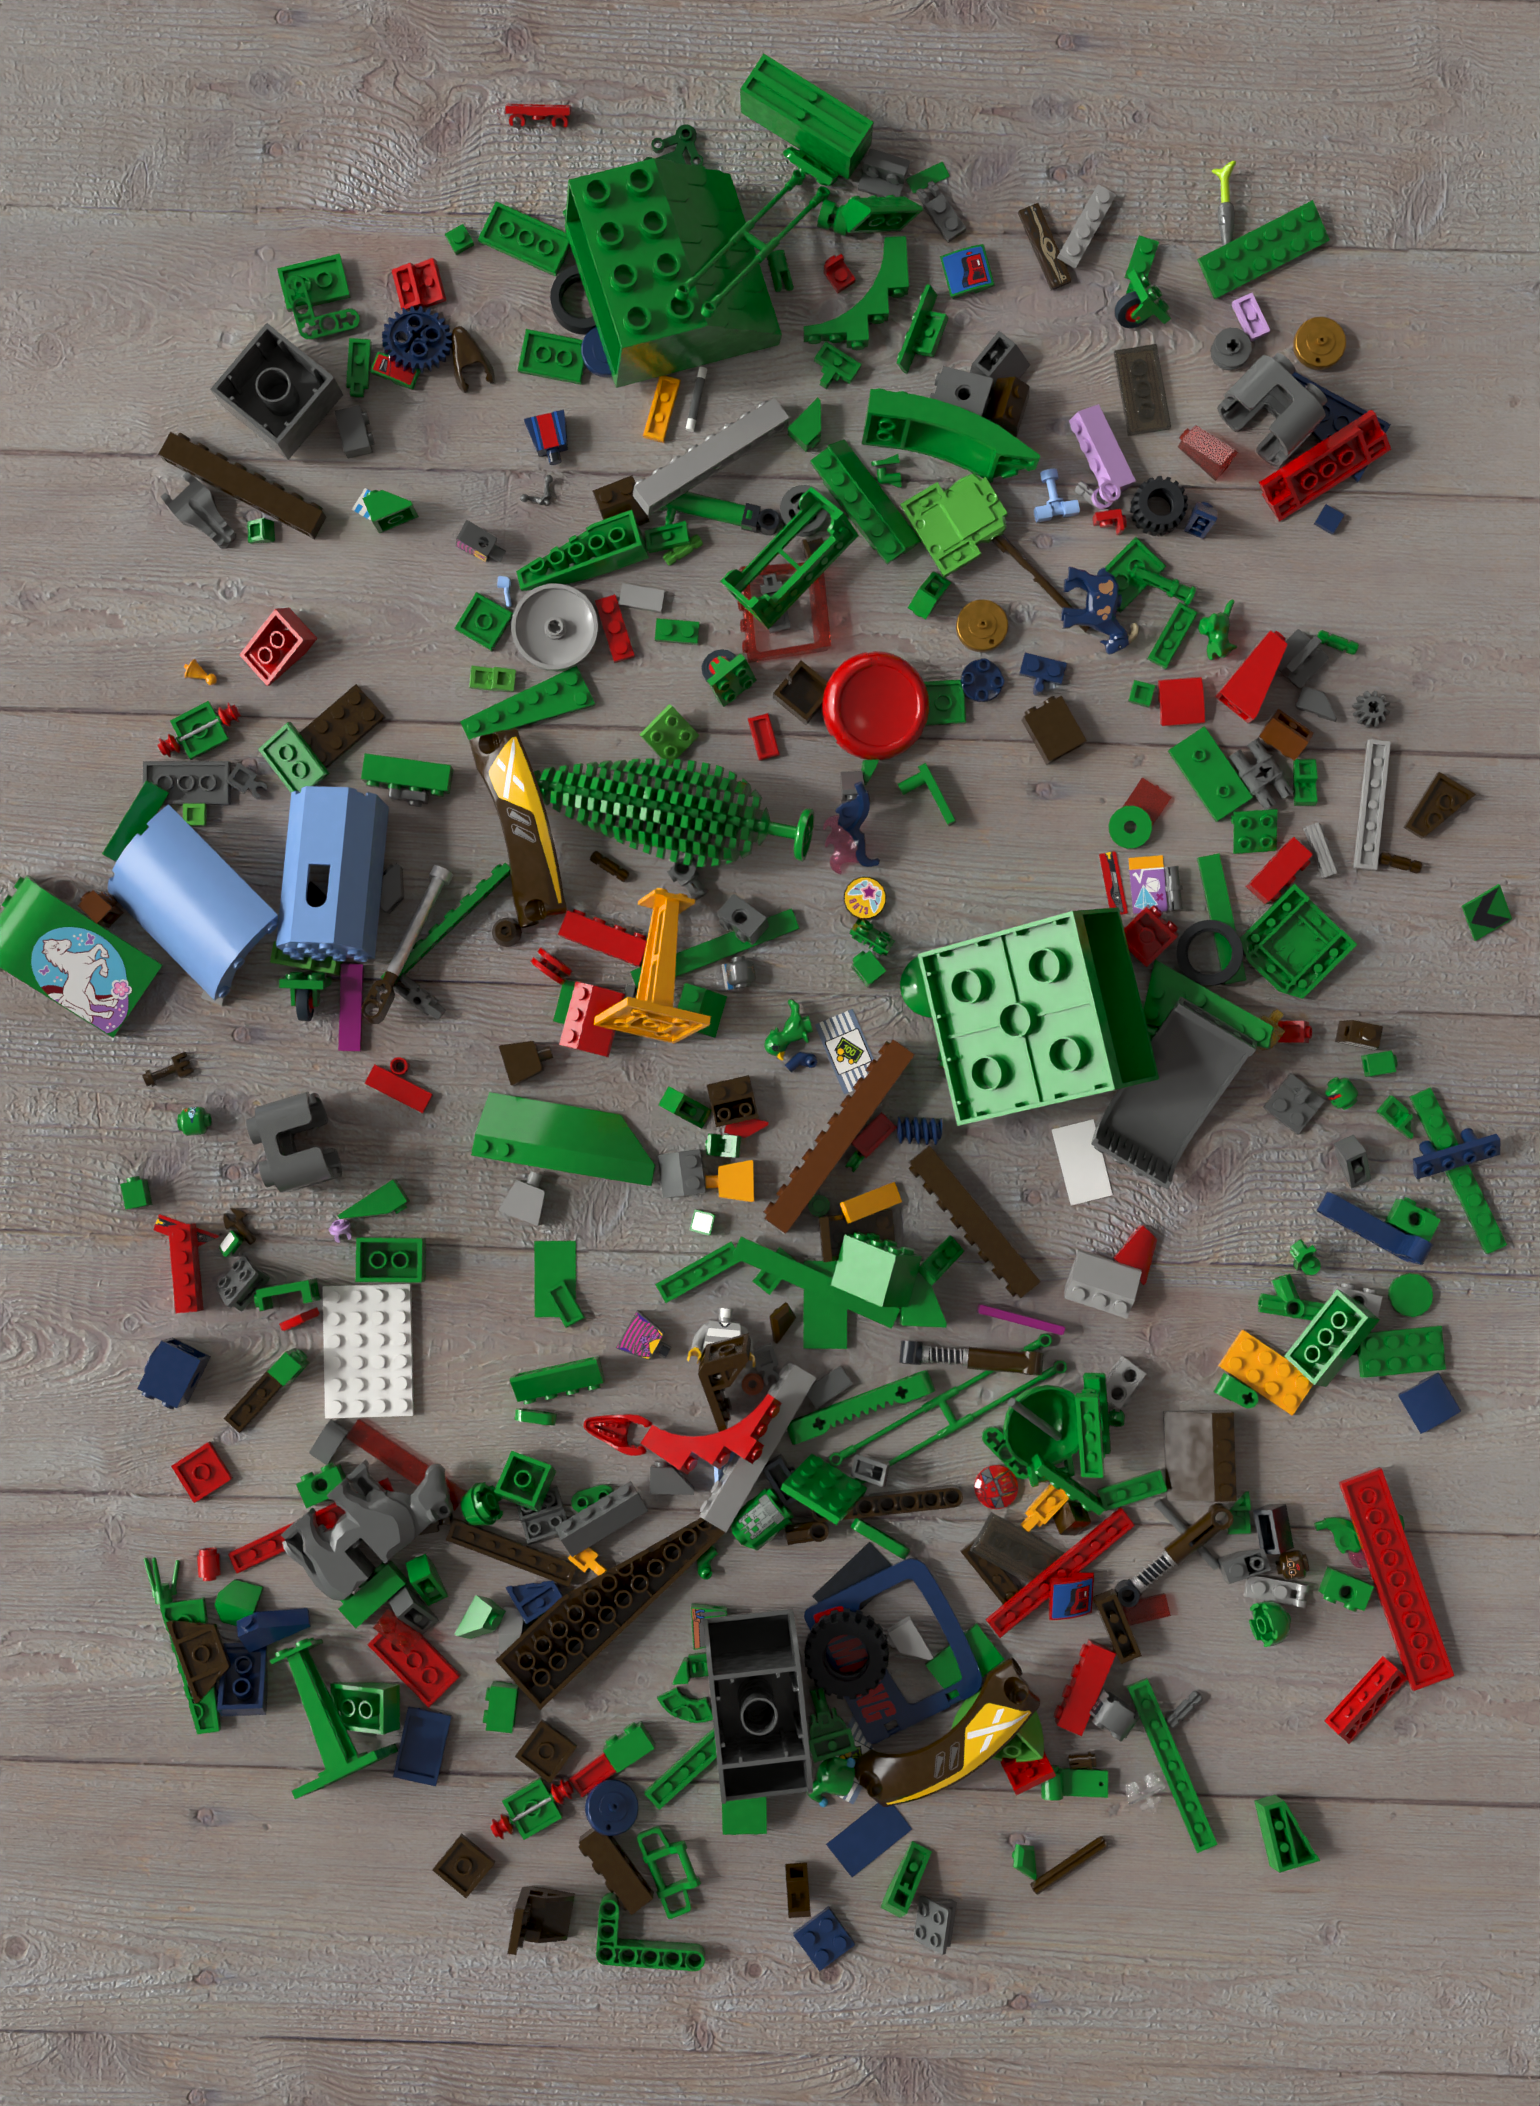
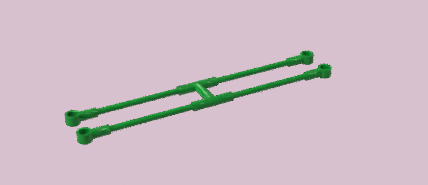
M794 170L791 179L785 184L784 188L752 220H748L694 277L689 278L684 284L677 286L675 297L679 300H686L690 290L697 284V281L732 246H736L742 239L760 250V252L719 295H716L711 301L704 302L701 314L706 318L713 317L716 308L723 302V298L780 244V241L812 208L817 207L824 199H828L830 190L820 186L816 195L810 200L809 205L777 237H774L767 244L749 232L788 191H791L796 185H802L805 174L799 170Z
M1046 1333L1040 1334L1037 1340L1026 1345L1019 1352H1033L1042 1346L1047 1347L1051 1344L1052 1339ZM1047 1336L1049 1339L1048 1343L1042 1344L1041 1338ZM1057 1360L1052 1367L1042 1372V1376H1037L972 1414L969 1413L957 1420L947 1400L995 1372L984 1371L958 1387L954 1386L921 1405V1408L856 1445H851L840 1452L831 1453L829 1461L833 1466H838L842 1463V1460L856 1453V1450L919 1414L926 1413L939 1406L950 1425L890 1460L889 1464L892 1466L934 1441L941 1440L973 1422L976 1417L1041 1380L1045 1381L1057 1373H1064L1067 1370V1365L1064 1361ZM1058 1363H1062L1064 1365V1368L1061 1371H1058L1056 1369ZM838 1455L840 1457L839 1462L834 1463L832 1457ZM855 1478V1480L859 1481L861 1484H864V1483L867 1482V1481H864V1480Z

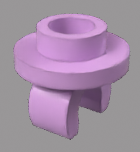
M338 1219L332 1223L329 1232L331 1235H335L334 1238L337 1243H340V1234H346L348 1240L351 1239V1224L348 1220Z

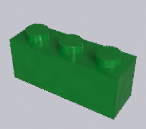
M392 1561L387 1565L382 1562L374 1570L376 1575L370 1580L368 1578L358 1587L359 1590L355 1594L351 1593L341 1600L343 1604L338 1610L355 1629L408 1581L406 1576Z

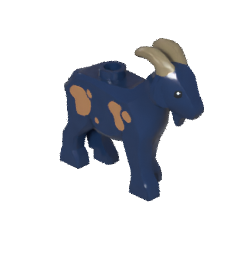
M1068 567V578L1064 580L1063 592H1069L1074 588H1081L1086 591V608L1072 609L1063 607L1061 611V621H1064L1062 629H1069L1076 625L1089 626L1098 632L1109 635L1108 640L1100 641V643L1105 645L1108 655L1124 649L1137 638L1139 626L1137 623L1131 624V631L1128 634L1116 619L1117 608L1121 606L1122 595L1118 594L1119 585L1115 577L1111 573L1106 572L1104 567L1099 569L1097 575L1089 574L1085 570Z

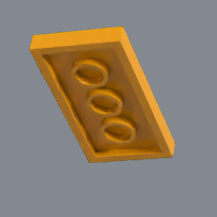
M1241 1330L1218 1365L1292 1416L1313 1386L1286 1358L1244 1330Z

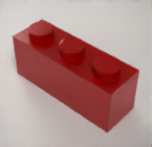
M1293 837L1286 842L1245 887L1262 903L1266 904L1269 901L1273 903L1282 894L1280 892L1281 888L1284 885L1288 887L1296 879L1295 873L1299 869L1303 871L1311 863L1309 858L1313 854Z

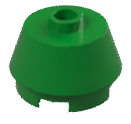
M486 1482L475 1483L462 1496L460 1502L461 1510L465 1519L471 1525H493L496 1520L502 1517L503 1511L500 1510L498 1503L502 1499L495 1494V1487L493 1485L488 1486Z

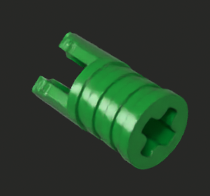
M772 251L766 258L775 292L782 290L781 277L786 291H792L794 286L785 251Z

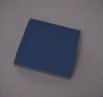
M1439 1372L1419 1381L1417 1385L1398 1395L1420 1434L1461 1412L1460 1407Z

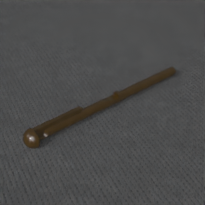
M999 535L991 540L1003 553L1007 551L1024 569L1029 571L1035 577L1033 581L1037 582L1061 608L1074 609L1004 535ZM1078 625L1085 633L1091 628Z

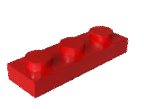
M616 595L595 600L614 663L634 658L635 655Z

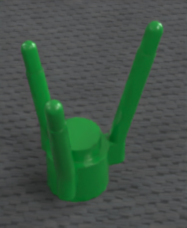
M144 1558L155 1604L172 1602V1595L177 1594L176 1586L180 1561L176 1560L172 1585L169 1587V1583H161L157 1559H152L154 1580L148 1558Z

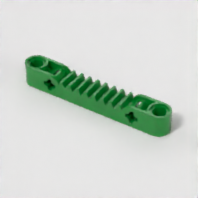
M923 1370L791 1420L786 1430L792 1445L826 1433L830 1428V1424L836 1427V1420L844 1424V1417L852 1421V1414H855L860 1418V1411L863 1410L867 1415L869 1414L870 1407L874 1411H877L878 1404L885 1408L886 1401L890 1405H893V1400L900 1404L907 1403L933 1393L936 1390L929 1371ZM899 1386H901L903 1389L907 1388V1391L904 1392L905 1396L901 1397L899 1394L895 1395V1393L898 1392ZM818 1417L820 1420H825L821 1428L818 1425H813Z

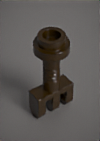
M186 1052L171 1057L173 1064L153 1073L150 1069L145 1071L146 1073L142 1074L146 1086H156V1080L176 1072L180 1078L194 1073L193 1068L183 1069L191 1064L189 1060L180 1062V1059L187 1057Z

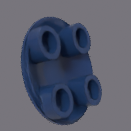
M986 658L970 662L964 668L961 675L963 691L969 698L977 702L993 700L999 695L1004 685V678L1000 669Z

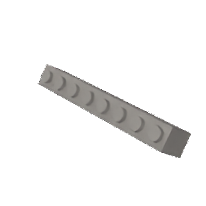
M775 398L770 401H763L756 410L744 413L737 422L727 424L721 432L711 434L699 446L696 444L683 456L673 458L669 465L664 468H657L647 479L642 478L634 485L633 497L648 516L788 428L790 417Z
M788 1363V1365H784L779 1373V1381L776 1385L773 1384L768 1391L769 1395L782 1404L778 1415L770 1421L767 1432L758 1440L765 1445L761 1456L751 1464L735 1453L732 1461H728L724 1466V1474L721 1480H717L713 1485L711 1497L709 1500H705L700 1508V1517L724 1532H727L816 1379V1377L795 1364Z

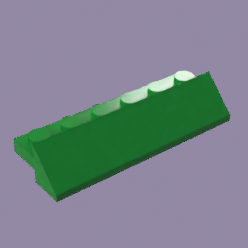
M845 439L829 444L828 448L810 460V464L822 478L823 484L872 549L878 552L887 565L921 543L919 537Z

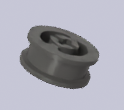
M798 485L788 490L780 504V517L784 527L792 520L790 514L796 516L801 510L799 507L800 499L795 504L792 502L800 498L810 487L814 488L822 496L824 495L817 488L810 485ZM821 509L814 517L816 519L812 523L807 524L796 536L807 537L819 532L826 522L827 511Z

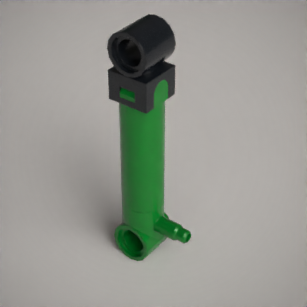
M688 491L660 508V510L667 511L665 526L674 522L676 511L740 526L742 530L756 533L758 526L760 532L764 535H773L779 529V515L773 509L761 511V506L749 503L742 505ZM771 518L774 520V524L766 526L763 521Z

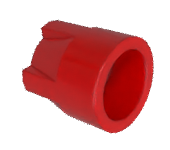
M401 1057L394 1058L390 1063L391 1071L397 1075H405L410 1067L407 1060ZM400 1062L404 1064V1069L401 1071L397 1068Z

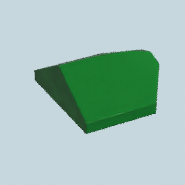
M234 1579L218 1593L215 1602V1608L221 1622L237 1626V1620L256 1613L263 1586Z

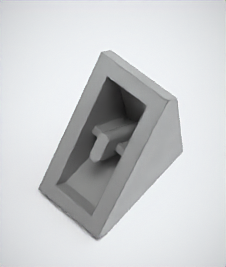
M503 1607L506 1612L499 1629V1651L504 1652L523 1634L524 1619L516 1607Z

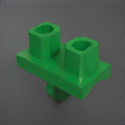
M1300 1239L1290 1246L1291 1250L1289 1253L1294 1258L1293 1267L1297 1271L1301 1268L1309 1276H1314L1320 1271L1321 1263L1315 1257L1317 1250L1313 1245L1308 1248Z

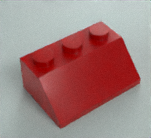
M575 982L559 1045L609 1058L616 1030L594 1025L595 1016L624 1000L625 994L590 984Z

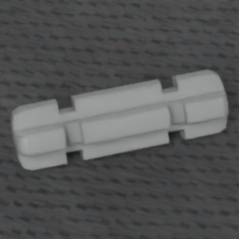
M1079 482L1074 491L1080 496L1083 495L1084 499L1097 509L1092 502V494L1095 490L1089 489L1085 482ZM1097 493L1096 497L1098 502L1103 505L1108 504V502H1105L1100 496V494ZM1111 504V506L1107 509H1100L1099 511L1102 512L1112 510L1113 504Z

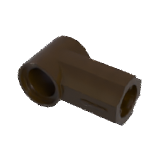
M817 1520L787 1525L785 1527L788 1545L812 1541L822 1542L828 1537L829 1525L827 1522H819ZM821 1525L824 1527L825 1533L823 1535H816L813 1532V1528Z

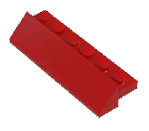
M1373 410L1368 411L1259 482L1263 492L1262 496L1279 522L1392 450L1386 433L1380 427L1376 413Z

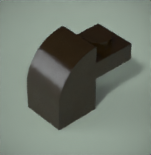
M807 1862L785 1864L788 1917H811Z

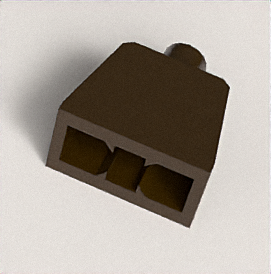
M535 1041L499 1046L511 1086H516L543 1072L542 1061L554 1058L550 1046L538 1049Z

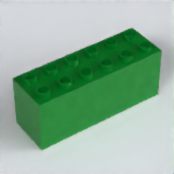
M764 53L740 89L742 114L848 180L871 146L873 121Z

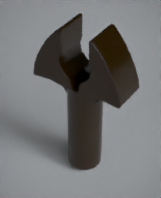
M230 1208L236 1215V1221L230 1220L226 1213L223 1214L226 1230L234 1227L249 1245L255 1243L256 1238L243 1223V1217L247 1215L244 1211Z

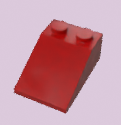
M290 607L277 608L271 613L239 656L266 686H270L304 656L318 638Z

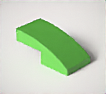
M472 665L469 688L513 692L516 670Z

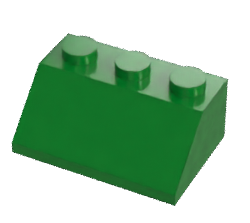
M873 195L868 198H861L860 196L851 197L841 210L848 233L901 231L923 211V208L906 197H895V195L878 197Z

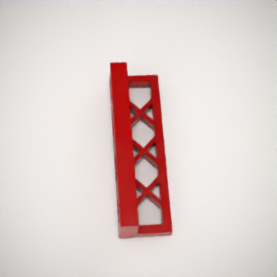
M1382 1656L1324 1722L1350 1744L1408 1680L1407 1677Z

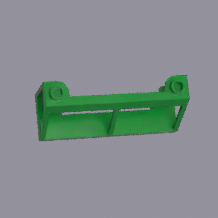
M812 487L800 497L799 507L801 510L749 565L742 572L738 569L729 571L720 581L728 592L768 630L859 536L844 512ZM821 509H825L831 515V524L827 529L831 536L800 567L783 549ZM778 554H781L797 570L772 597L765 593L761 597L753 596L748 600L741 594Z

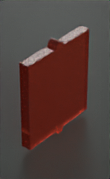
M1141 778L1123 807L1136 806L1142 808L1149 815L1153 826L1172 797L1159 789L1158 785L1155 786L1146 779Z

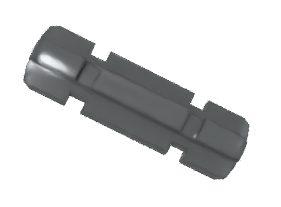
M1193 1691L1188 1696L1189 1699H1185L1174 1710L1173 1714H1169L1166 1717L1165 1721L1171 1728H1176L1180 1724L1179 1721H1183L1195 1709L1194 1706H1198L1203 1701V1698L1196 1691Z

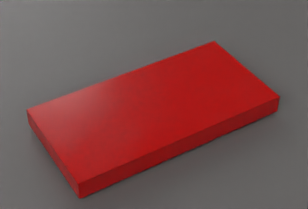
M396 1616L367 1644L428 1708L461 1676L423 1635Z

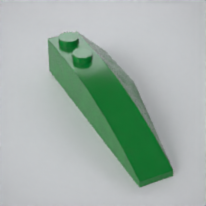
M629 510L586 527V531L582 534L570 537L569 542L559 548L558 546L554 547L548 555L543 558L538 557L516 571L521 591H529L546 584L565 585L590 579L648 559L649 556L633 510Z

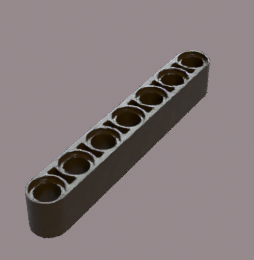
M955 1485L864 1494L842 1520L955 1508L962 1503L963 1494ZM950 1491L958 1492V1498L955 1501L947 1500V1494ZM929 1493L936 1495V1501L932 1504L925 1502V1497ZM906 1496H913L915 1498L911 1506L903 1504V1499ZM883 1499H892V1506L890 1508H883L881 1506ZM864 1500L871 1503V1507L867 1511L859 1508V1504ZM811 1509L815 1520L819 1522L829 1521Z

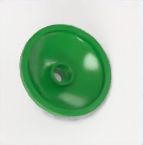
M917 956L908 963L901 975L900 992L905 1004L913 1012L923 1017L932 1018Z

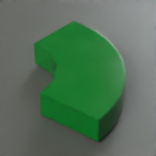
M678 1687L657 1696L662 1707L675 1718L677 1717L690 1723H703L713 1720L712 1707L707 1697L700 1699L689 1698L682 1694Z

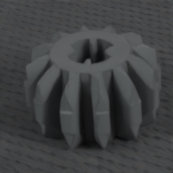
M1365 691L1363 696L1359 695L1356 698L1358 703H1354L1352 707L1358 710L1353 713L1354 717H1360L1357 721L1358 724L1365 721L1364 725L1368 728L1371 724L1373 727H1377L1379 722L1384 723L1386 721L1385 716L1390 714L1386 707L1390 705V702L1382 701L1385 695L1378 697L1377 691H1373L1372 694L1369 691ZM1370 706L1374 708L1372 713L1369 712Z

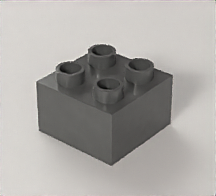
M268 323L262 327L210 389L222 407L287 460L291 458L343 396L340 387L331 374Z

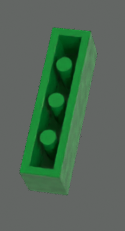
M365 753L361 780L369 787L379 788L380 785H387L388 789L401 790V788H408L411 791H430L433 796L443 797L444 794H450L453 768L451 765Z

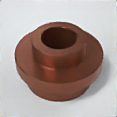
M756 1373L747 1374L742 1380L743 1391L749 1395L760 1393L763 1389L761 1376ZM750 1380H755L757 1385L756 1387L751 1388L749 1387L748 1382Z

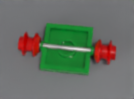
M207 701L170 720L177 737L168 734V739L165 741L159 738L160 743L157 744L163 756L168 755L171 758V752L176 751L180 753V745H183L189 759L193 760L230 741L222 724L224 723L230 727L232 720L240 722L238 717L241 714L236 705L231 706L228 702L227 709L224 710L219 707V715L217 716L211 703Z
M542 1777L505 1797L502 1803L510 1817L502 1813L501 1820L492 1819L493 1824L490 1827L494 1836L504 1839L505 1832L513 1834V1825H515L523 1840L561 1819L563 1815L556 1802L564 1804L565 1797L572 1799L574 1790L570 1782H565L561 1779V1785L556 1786L552 1784L550 1793Z

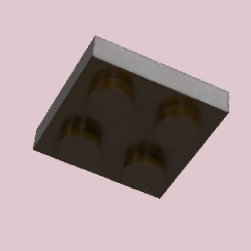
M541 1719L515 1757L547 1782L551 1783L577 1748V1745Z
M461 1833L433 1867L432 1871L463 1897L467 1898L495 1864V1860Z

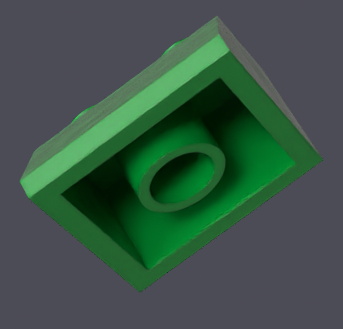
M373 490L367 493L366 497L362 498L379 534L419 517L411 501L387 491Z
M685 983L678 1009L711 1016L710 1025L695 1033L716 1038L727 996Z

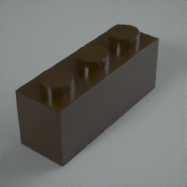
M1110 1589L1094 1596L1093 1601L1119 1662L1123 1664L1142 1656L1114 1590Z

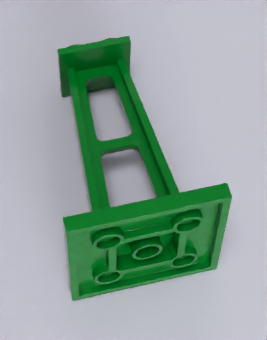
M314 1637L295 1643L296 1648H285L276 1652V1657L270 1660L271 1664L289 1662L326 1769L318 1773L319 1778L292 1790L294 1799L325 1788L398 1752L394 1743L370 1753L366 1751L358 1754L309 1652L310 1649L323 1644L322 1639L314 1640Z

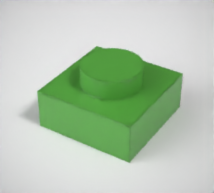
M183 804V819L190 826H206V804Z

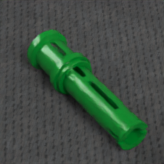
M1135 564L1130 575L1131 578L1166 592V595L1170 598L1175 597L1184 601L1185 605L1190 604L1196 592V587L1194 586L1188 587L1180 583L1178 579L1171 580L1138 564Z

